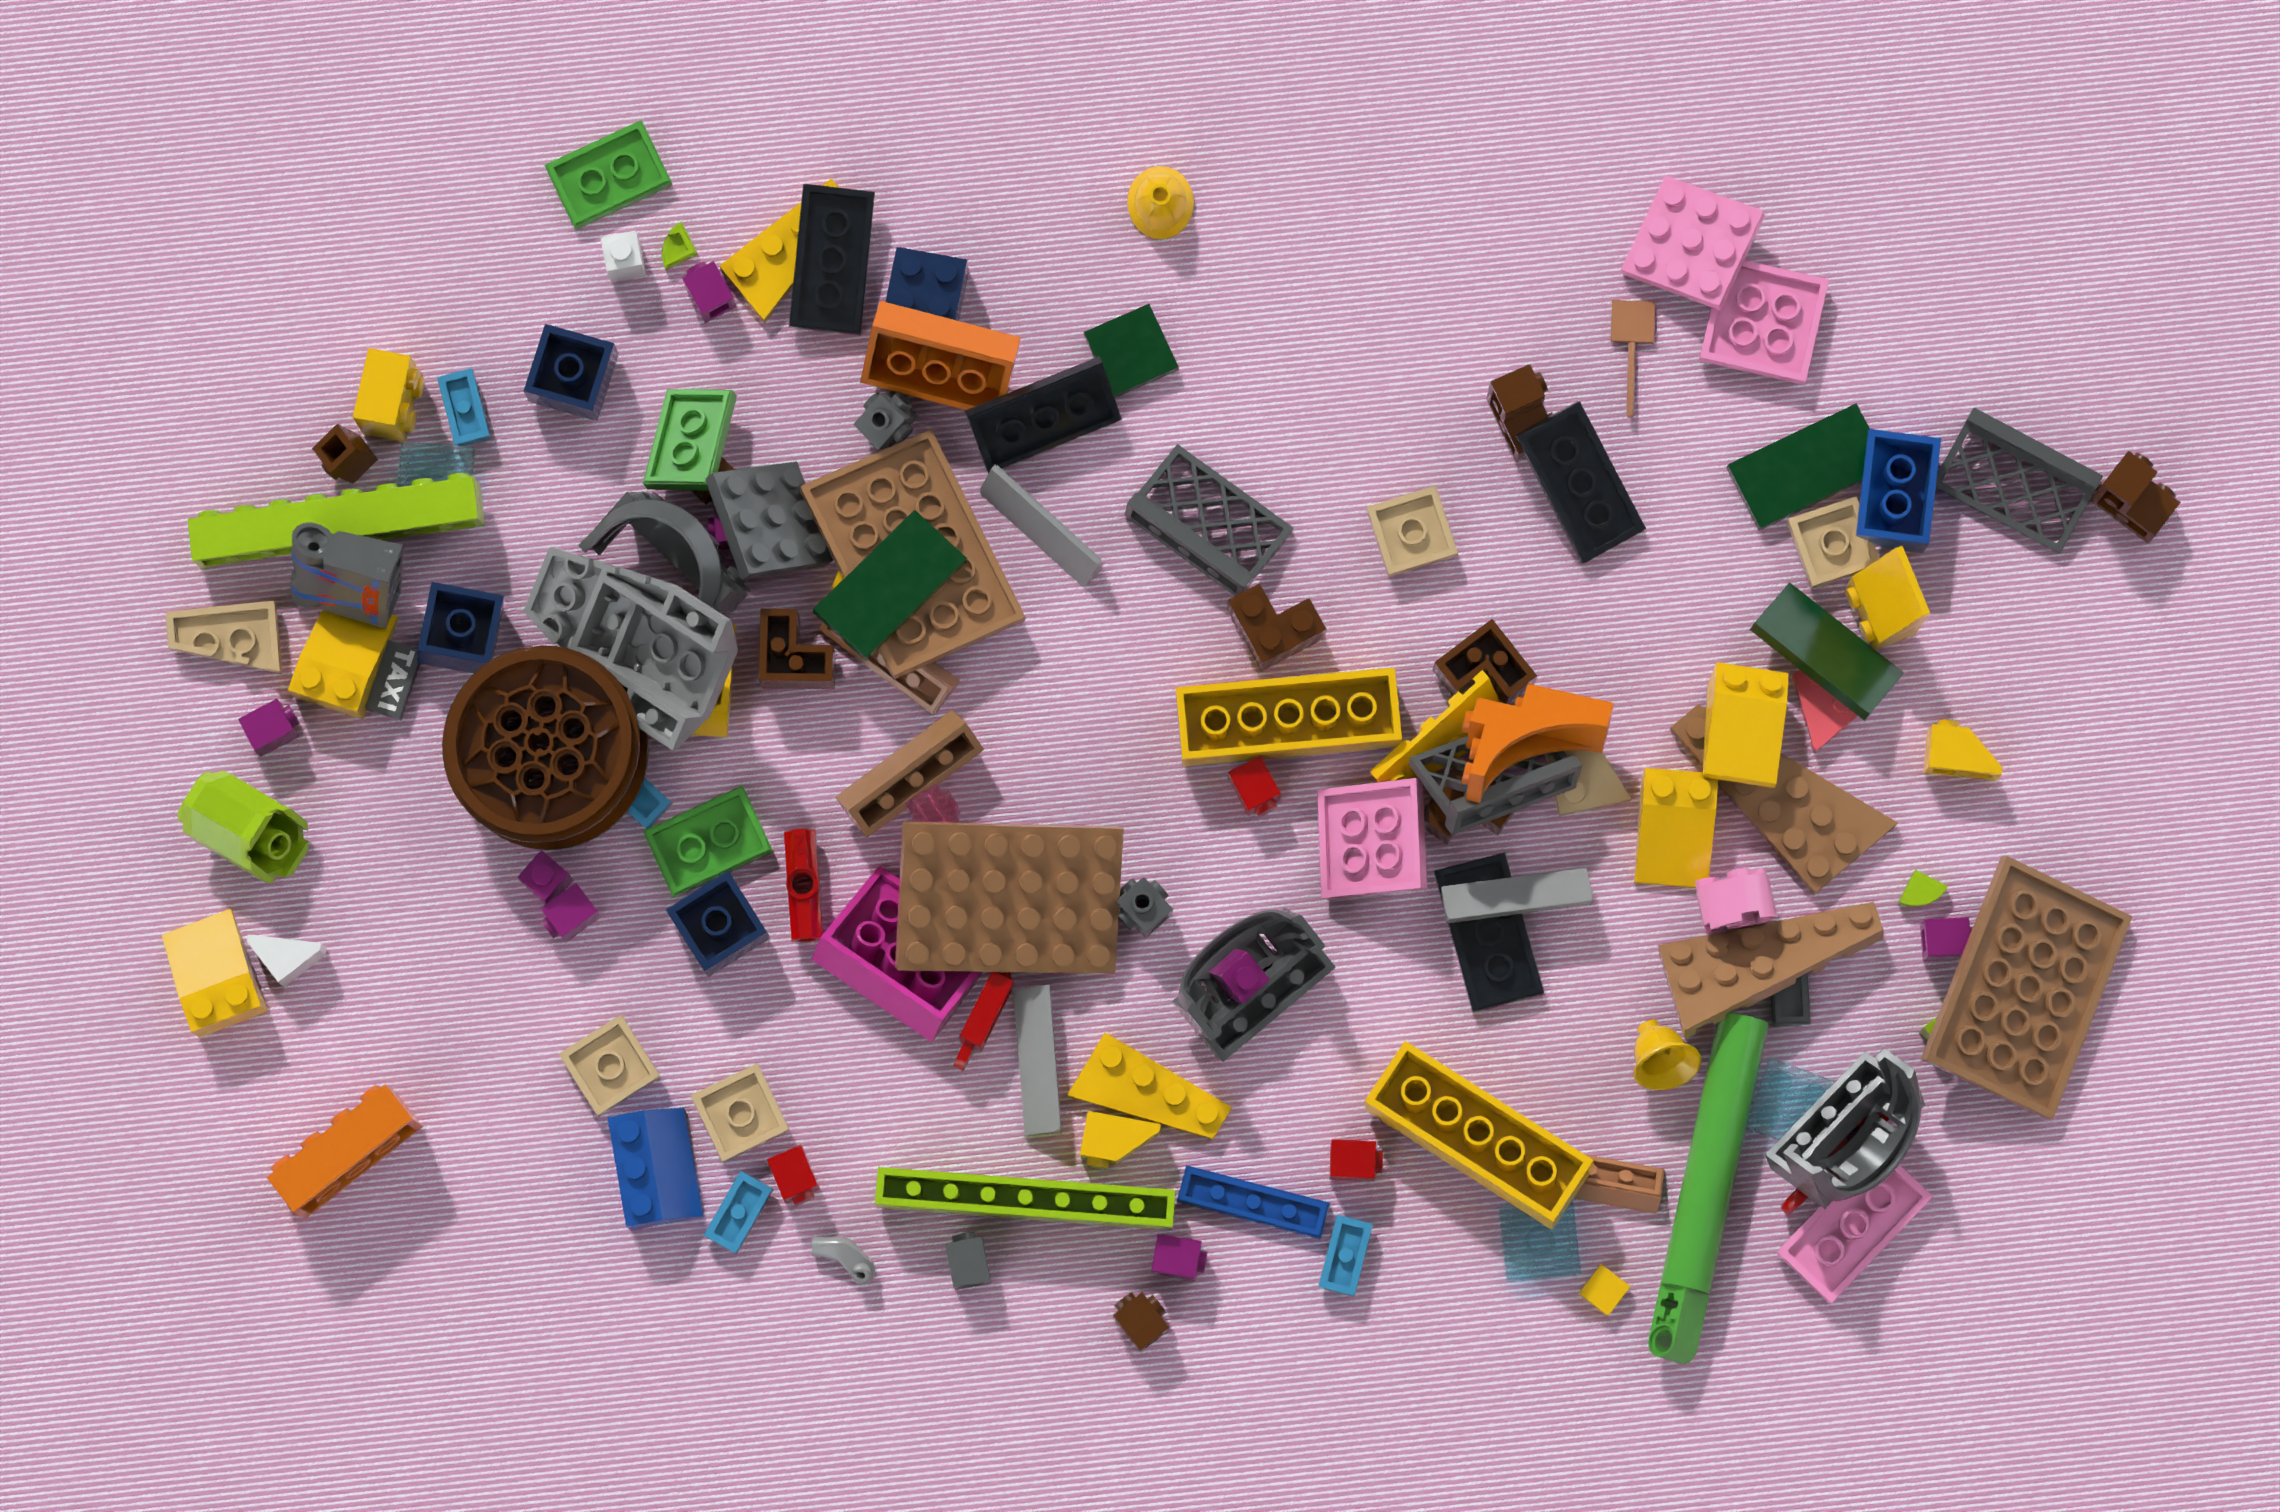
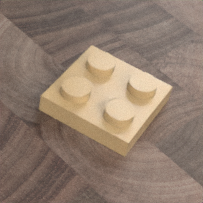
M1436 485L1366 508L1388 578L1458 556Z
M1857 496L1788 518L1787 525L1811 589L1855 575L1879 559L1874 543L1856 536L1859 510Z
M621 1014L559 1053L562 1061L598 1117L661 1078Z
M758 1063L691 1095L723 1163L790 1131Z

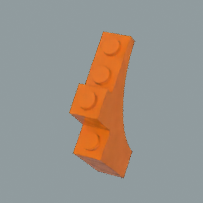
M1529 683L1527 684L1524 698L1517 696L1515 705L1478 697L1474 711H1466L1462 732L1468 733L1466 748L1471 749L1469 759L1474 760L1473 763L1466 762L1463 772L1462 784L1468 785L1466 800L1480 803L1488 786L1498 775L1512 765L1527 758L1558 751L1603 753L1614 703Z

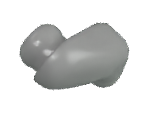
M840 1236L812 1238V1256L838 1261L856 1283L865 1284L874 1278V1263L851 1239Z

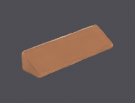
M822 623L818 629L932 715L937 713L960 682L958 678L936 662H932L893 680L879 650L865 662L826 624Z
M1586 1155L1594 1160L1593 1170L1574 1199L1657 1213L1662 1194L1664 1169Z

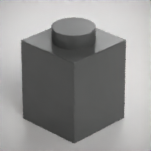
M974 1232L952 1236L953 1242L946 1243L945 1245L954 1289L960 1290L991 1284L983 1238H975Z

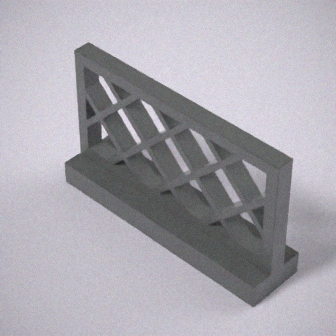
M1974 407L1937 473L1936 489L2060 554L2103 475ZM1968 432L1982 439L1986 450L1985 454L1966 459L1962 443ZM1989 443L2000 449L1991 452ZM1959 450L1961 461L1952 463ZM2004 452L2013 455L2018 471L1998 476L1992 456ZM1988 457L1994 478L1973 483L1968 463ZM2021 460L2032 466L2023 469ZM1963 465L1969 485L1954 489L1942 482L1948 469ZM2036 469L2047 473L2050 488L2030 493L2025 473ZM2020 475L2026 495L2006 501L2000 480ZM2053 477L2064 482V484L2055 486ZM1995 482L2001 502L1990 506L1980 503L1975 488ZM2072 486L2084 493L2078 506L2066 510L2062 509L2057 490ZM1970 489L1973 498H1971V497H1969V496H1967V495H1965V494H1963V493H1961V492ZM2052 492L2058 512L2038 518L2032 497ZM2027 499L2033 520L2022 523L2012 520L2007 505ZM2003 507L2005 515L1993 509ZM2074 512L2067 524L2065 514ZM2060 516L2064 531L2059 541L2055 543L2043 536L2040 522ZM2035 523L2037 532L2025 526Z
M1178 444L1141 490L1135 493L1128 501L1124 514L1133 523L1234 596L1249 589L1251 583L1294 529ZM1177 458H1180L1190 466L1192 477L1172 479L1170 466ZM1165 472H1166V478H1167V479L1160 480L1161 477H1162V476L1165 474ZM1213 482L1220 489L1221 498L1201 500L1199 483ZM1193 484L1196 500L1176 502L1174 486ZM1168 487L1171 503L1156 504L1146 496L1153 488ZM1242 503L1249 510L1250 519L1230 521L1228 504ZM1222 505L1225 521L1205 524L1203 507ZM1197 508L1200 524L1186 526L1179 521L1177 510ZM1271 524L1281 533L1275 540L1260 542L1257 525ZM1251 526L1254 543L1234 545L1232 528ZM1226 529L1229 545L1215 547L1208 542L1207 531ZM1268 548L1262 556L1261 549ZM1255 550L1257 563L1251 571L1237 563L1236 552Z
M1468 736L1412 756L1408 764L1446 815L1445 826L1452 835L1575 789L1582 768L1581 762L1575 755L1568 757L1564 751L1545 753L1553 756L1556 762L1551 764L1534 761L1536 756H1533L1531 759H1525L1514 764L1515 766L1527 769L1526 773L1515 776L1503 771L1494 779L1496 784L1488 787L1481 802L1477 803L1466 800L1468 785L1462 784L1461 780L1448 777L1450 768L1464 771L1466 761L1456 759L1454 755L1460 751L1470 753L1471 749L1466 748ZM1432 762L1446 766L1444 775L1429 772L1424 765ZM1444 787L1465 792V795L1450 801L1443 790Z

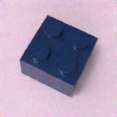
M896 247L885 302L959 321L969 274L968 260Z
M545 324L523 392L531 403L598 421L619 355L617 348L612 342Z
M431 582L417 649V663L474 674L483 665L491 661L494 657L504 608V595Z
M726 871L666 909L708 977L770 939L768 932L729 871Z

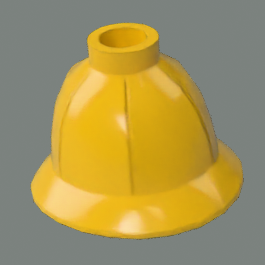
M1156 166L1141 172L1134 179L1128 192L1127 207L1130 218L1140 232L1153 239L1164 240L1176 236L1187 226L1192 217L1194 198L1190 184L1182 174L1169 167Z
M1655 1019L1645 1021L1637 1028L1639 1036L1634 1047L1636 1065L1633 1070V1077L1636 1083L1651 1090H1670L1689 1082L1697 1074L1701 1066V1055L1695 1047L1686 1044L1675 1030L1668 1026H1660Z

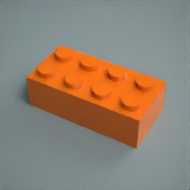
M880 301L871 328L860 383L968 410L1008 393L1021 337Z
M386 1084L381 1088L378 1085L371 1087L360 1097L362 1103L351 1111L346 1108L331 1119L332 1126L325 1132L320 1134L317 1131L311 1134L300 1144L303 1149L292 1158L286 1155L272 1165L271 1170L273 1172L266 1178L293 1213L305 1219L423 1127L393 1089Z

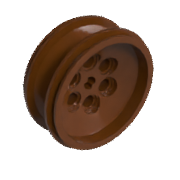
M540 645L519 648L504 653L483 665L466 681L456 695L446 718L443 730L442 755L448 782L455 796L466 811L479 823L500 838L525 848L561 850L587 843L599 837L619 822L636 800L646 776L649 740L648 734L639 729L636 712L627 692L609 670L581 652L564 647ZM547 701H555V712L548 717H541V706ZM513 715H521L522 723L520 727L515 731H507L506 723L508 719ZM575 723H583V734L577 739H570L568 736L569 728ZM539 739L542 741L550 740L549 746L545 751L540 748L535 751V745ZM507 751H515L516 760L513 765L506 768L502 767L500 763L502 755ZM572 758L578 759L579 766L577 771L572 775H564V763ZM536 773H543L545 778L543 785L538 789H530L529 780L531 776Z

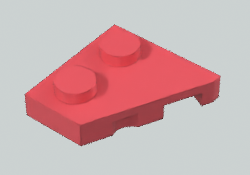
M1799 669L1793 674L1792 680L1801 703L1800 709L1803 720L1806 721L1811 739L1810 745L1816 753L1858 715Z

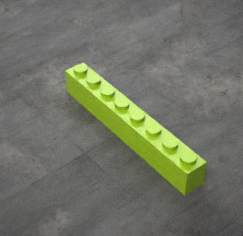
M455 473L448 475L447 480L434 482L431 478H421L413 480L410 486L398 487L397 484L393 483L381 484L376 486V491L363 493L361 489H347L340 492L341 496L327 498L324 494H314L306 496L305 501L291 503V500L281 499L269 502V507L256 508L254 505H240L234 507V512L220 514L218 510H206L199 512L198 517L188 518L191 558L200 568L291 555L292 533L294 529L300 524L311 522L324 526L332 534L341 531L383 541L485 526L481 486L473 476L469 477L468 473Z
M878 1167L875 1205L877 1208L1173 1231L1176 1190Z

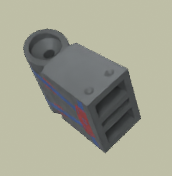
M312 522L300 524L292 533L291 558L294 570L291 575V598L295 604L301 607L314 608L322 605L324 611L386 629L401 593L403 545L341 531L332 534L324 526Z

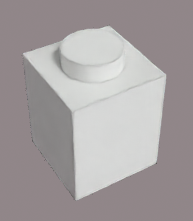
M636 230L600 237L606 271L611 283L646 276L641 243Z

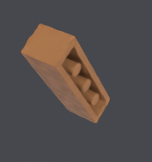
M951 710L835 798L853 824L868 838L984 751V748L967 723Z

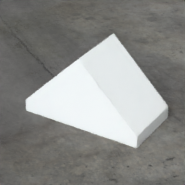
M249 934L247 937L248 944L283 987L323 958L327 950L322 943Z

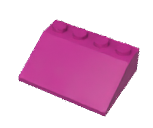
M879 865L820 937L811 960L927 1040L933 1042L983 972L903 971L895 968L900 879Z

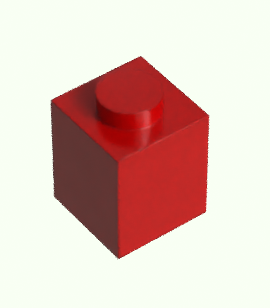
M1261 755L1228 771V779L1247 816L1256 812L1257 816L1260 817L1277 808L1275 802L1280 800L1281 793Z
M1331 1140L1329 1180L1374 1182L1375 1173H1382L1383 1151L1376 1150V1141Z
M802 1145L767 1159L782 1198L786 1203L793 1201L794 1205L797 1206L815 1198L813 1192L819 1190L820 1187Z

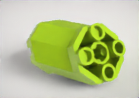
M223 770L216 773L210 771L202 773L178 810V820L183 823V832L201 846L215 852L266 883L276 881L274 877L277 876L285 878L293 875L308 852V840L303 838V829L308 831V822L291 808L280 804Z

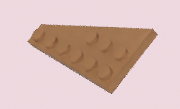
M1698 704L1670 728V731L1703 767L1706 708ZM1780 753L1775 788L1718 780V786L1813 895L1898 824V822Z
M1869 902L1658 945L1659 956L1684 1038L1687 1039L1695 1035L1697 1028L1709 1022H1712L1714 1025L1724 1020L1725 1014L1741 1006L1748 1008L1795 984L1796 978L1810 971L1812 974H1815L1825 969L1826 963L1839 956L1848 957L1884 939V929L1875 903Z

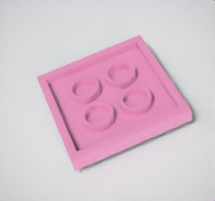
M1665 176L1621 268L1622 274L1721 311L1764 220V211Z
M1744 260L1721 311L1712 307L1710 309L1699 361L1805 385L1829 279Z
M1418 778L1317 790L1322 899L1332 900L1427 889L1423 784Z

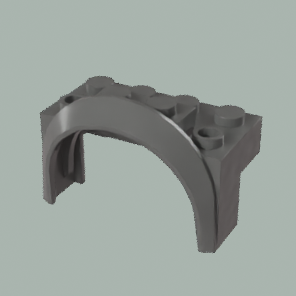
M643 491L626 492L594 530L578 545L584 553L592 550L601 555L626 525L630 524L699 590L698 599L719 613L733 612L751 592L744 585L746 579L740 578L738 570L732 566L727 568L720 562L724 557L717 549L720 544L707 532L705 527L682 507L666 502L655 492H652V494Z
M1285 907L1282 910H1265L1238 921L1210 941L1187 967L1181 980L1178 997L1172 1002L1215 1057L1224 1062L1336 967L1322 950L1326 947L1302 915L1292 912ZM1259 934H1264L1266 936V938L1270 941L1273 947L1277 950L1276 955L1272 952V950L1269 948V946L1265 943V941L1261 938ZM1234 949L1247 951L1262 970L1272 964L1264 972L1270 981L1244 1004L1231 1000L1228 1001L1227 995L1208 973ZM1202 983H1203V985L1207 988V990L1211 993V995L1215 998V1000H1216L1218 1003H1215V1002L1212 1000V998L1208 995V993H1207V992L1205 991V989L1202 987Z
M1885 1048L1881 1050L1876 1058L1865 1051L1765 1154L1771 1170L1824 1209L1832 1201L1846 1200L1878 1186L1901 1163L1918 1131L1921 1109L1925 1106L1915 1069ZM1881 1112L1889 1119L1894 1121L1897 1124L1898 1129L1889 1124L1884 1119H1882L1876 1113ZM1867 1117L1853 1138L1843 1148L1828 1158L1829 1154Z

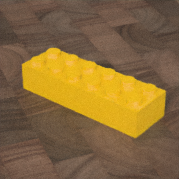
M1395 667L1176 687L1182 767L1250 761L1260 755L1264 760L1396 748L1402 742Z
M1404 1041L1364 1101L1365 1111L1551 1230L1555 1228L1593 1170V1159L1407 1041Z

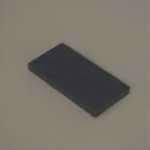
M803 184L788 328L861 335L875 192Z
M1099 356L965 410L988 474L994 465H998L1001 469L1122 420L1104 365Z
M1580 401L1572 403L1515 435L1580 563L1584 564L1646 529Z
M1505 852L1434 871L1442 905V886L1512 877ZM1522 914L1448 923L1472 1013L1544 994Z

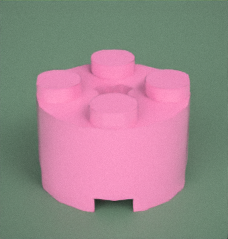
M1740 868L1727 872L1728 878L1717 880L1716 877H1709L1695 882L1705 934L1721 933L1724 926H1727V929H1741L1771 922L1773 918H1777L1770 881L1765 868L1749 871V868Z

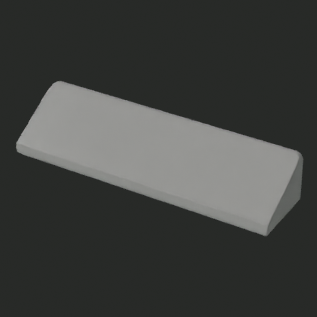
M994 465L980 488V494L1080 585L1086 586L1102 569L1101 558L998 465Z
M1587 868L1441 887L1446 923L1592 905L1593 894Z
M1050 984L1014 989L1025 1136L1060 1134L1062 1130Z

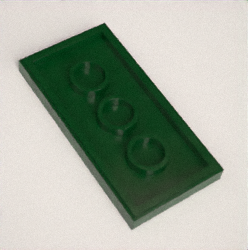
M1857 403L1727 465L1726 468L1759 531L1862 482L1867 434L1870 428Z
M914 510L813 608V613L866 662L967 562V557Z
M1790 582L1749 629L1864 721L1904 674L1902 670Z

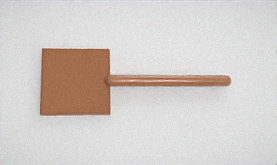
M1612 300L1611 342L1629 343L1626 411L1628 418H1632L1634 415L1636 343L1654 344L1655 302Z

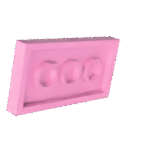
M1898 1165L1883 1182L1868 1192L1846 1200L1832 1201L1826 1209L1819 1206L1775 1253L1829 1304H1832L1933 1196L1904 1168Z

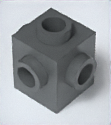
M890 391L880 394L877 392L865 402L863 406L865 412L853 425L877 450L893 446L895 442L900 443L905 440L914 429L911 424L919 416L912 409L911 401L902 393Z
M1145 877L1138 882L1131 879L1120 889V898L1116 901L1119 904L1118 916L1120 921L1129 930L1136 927L1146 939L1173 915V908L1165 901L1169 895L1156 880L1149 883ZM1143 901L1148 904V907L1141 909L1136 904Z

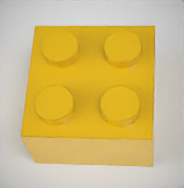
M368 348L352 416L364 435L406 443L408 432L413 433L417 419V413L413 411L415 399L422 397L425 379L421 377L419 368L411 356Z

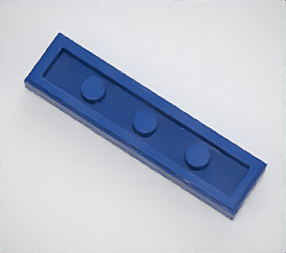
M1186 1165L1177 1198L1178 1203L1316 1239H1321L1330 1204L1329 1202Z

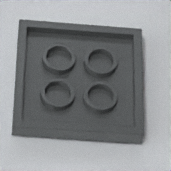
M797 461L715 472L705 478L741 579L824 567L833 561L830 551L800 492V486L804 485L805 482Z

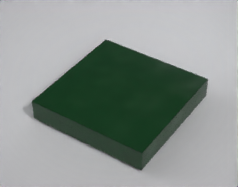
M1146 304L1084 332V337L1094 358L1099 356L1104 365L1114 398L1179 370V366L1150 304Z

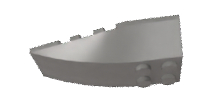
M549 547L523 611L553 644L581 652L609 670L627 692L636 712L639 729L671 750H677L712 714L738 652L732 621L679 586L556 547Z

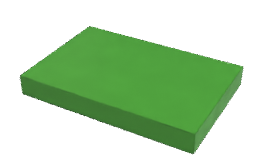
M642 120L544 165L575 230L673 185Z
M667 389L643 480L647 490L709 491L705 478L719 470L737 398L733 390Z
M743 785L643 831L673 898L709 883L726 871L733 872L774 853Z

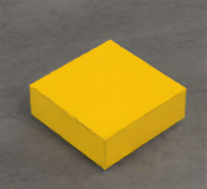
M1600 1264L1578 1295L1608 1317L1631 1286Z

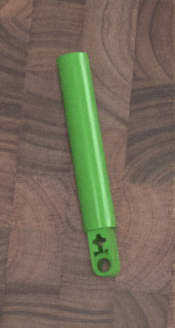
M1737 1013L1725 1014V1019L1718 1022L1716 1026L1648 1339V1347L1653 1355L1678 1364H1687L1692 1361L1698 1350L1769 1025L1761 1019Z

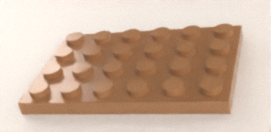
M932 429L800 486V492L843 579L914 510L967 557V562L878 649L893 680L1025 621L1026 617Z
M903 821L895 968L903 971L1115 974L1119 904L1116 901L1120 898L1124 828L1121 826Z
M2001 856L1921 1060L2045 1119H2054L2133 916L2009 856Z

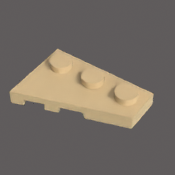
M274 600L166 612L168 648L170 650L282 674L277 603Z
M1564 751L1568 757L1575 755L1581 762L1582 768L1576 788L1555 796L1559 817L1631 802L1630 795L1604 753ZM1545 754L1547 764L1556 762L1553 756Z

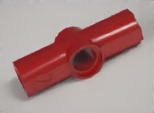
M793 829L784 832L791 942H816L823 935L816 830ZM799 878H810L814 882L810 892L798 894L794 891V884Z

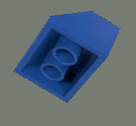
M1868 429L1856 527L1857 537L1886 549H1895L1903 546L1904 551L1924 553L1930 541L1941 438Z
M685 1108L643 1110L607 1117L626 1227L632 1231L704 1217Z

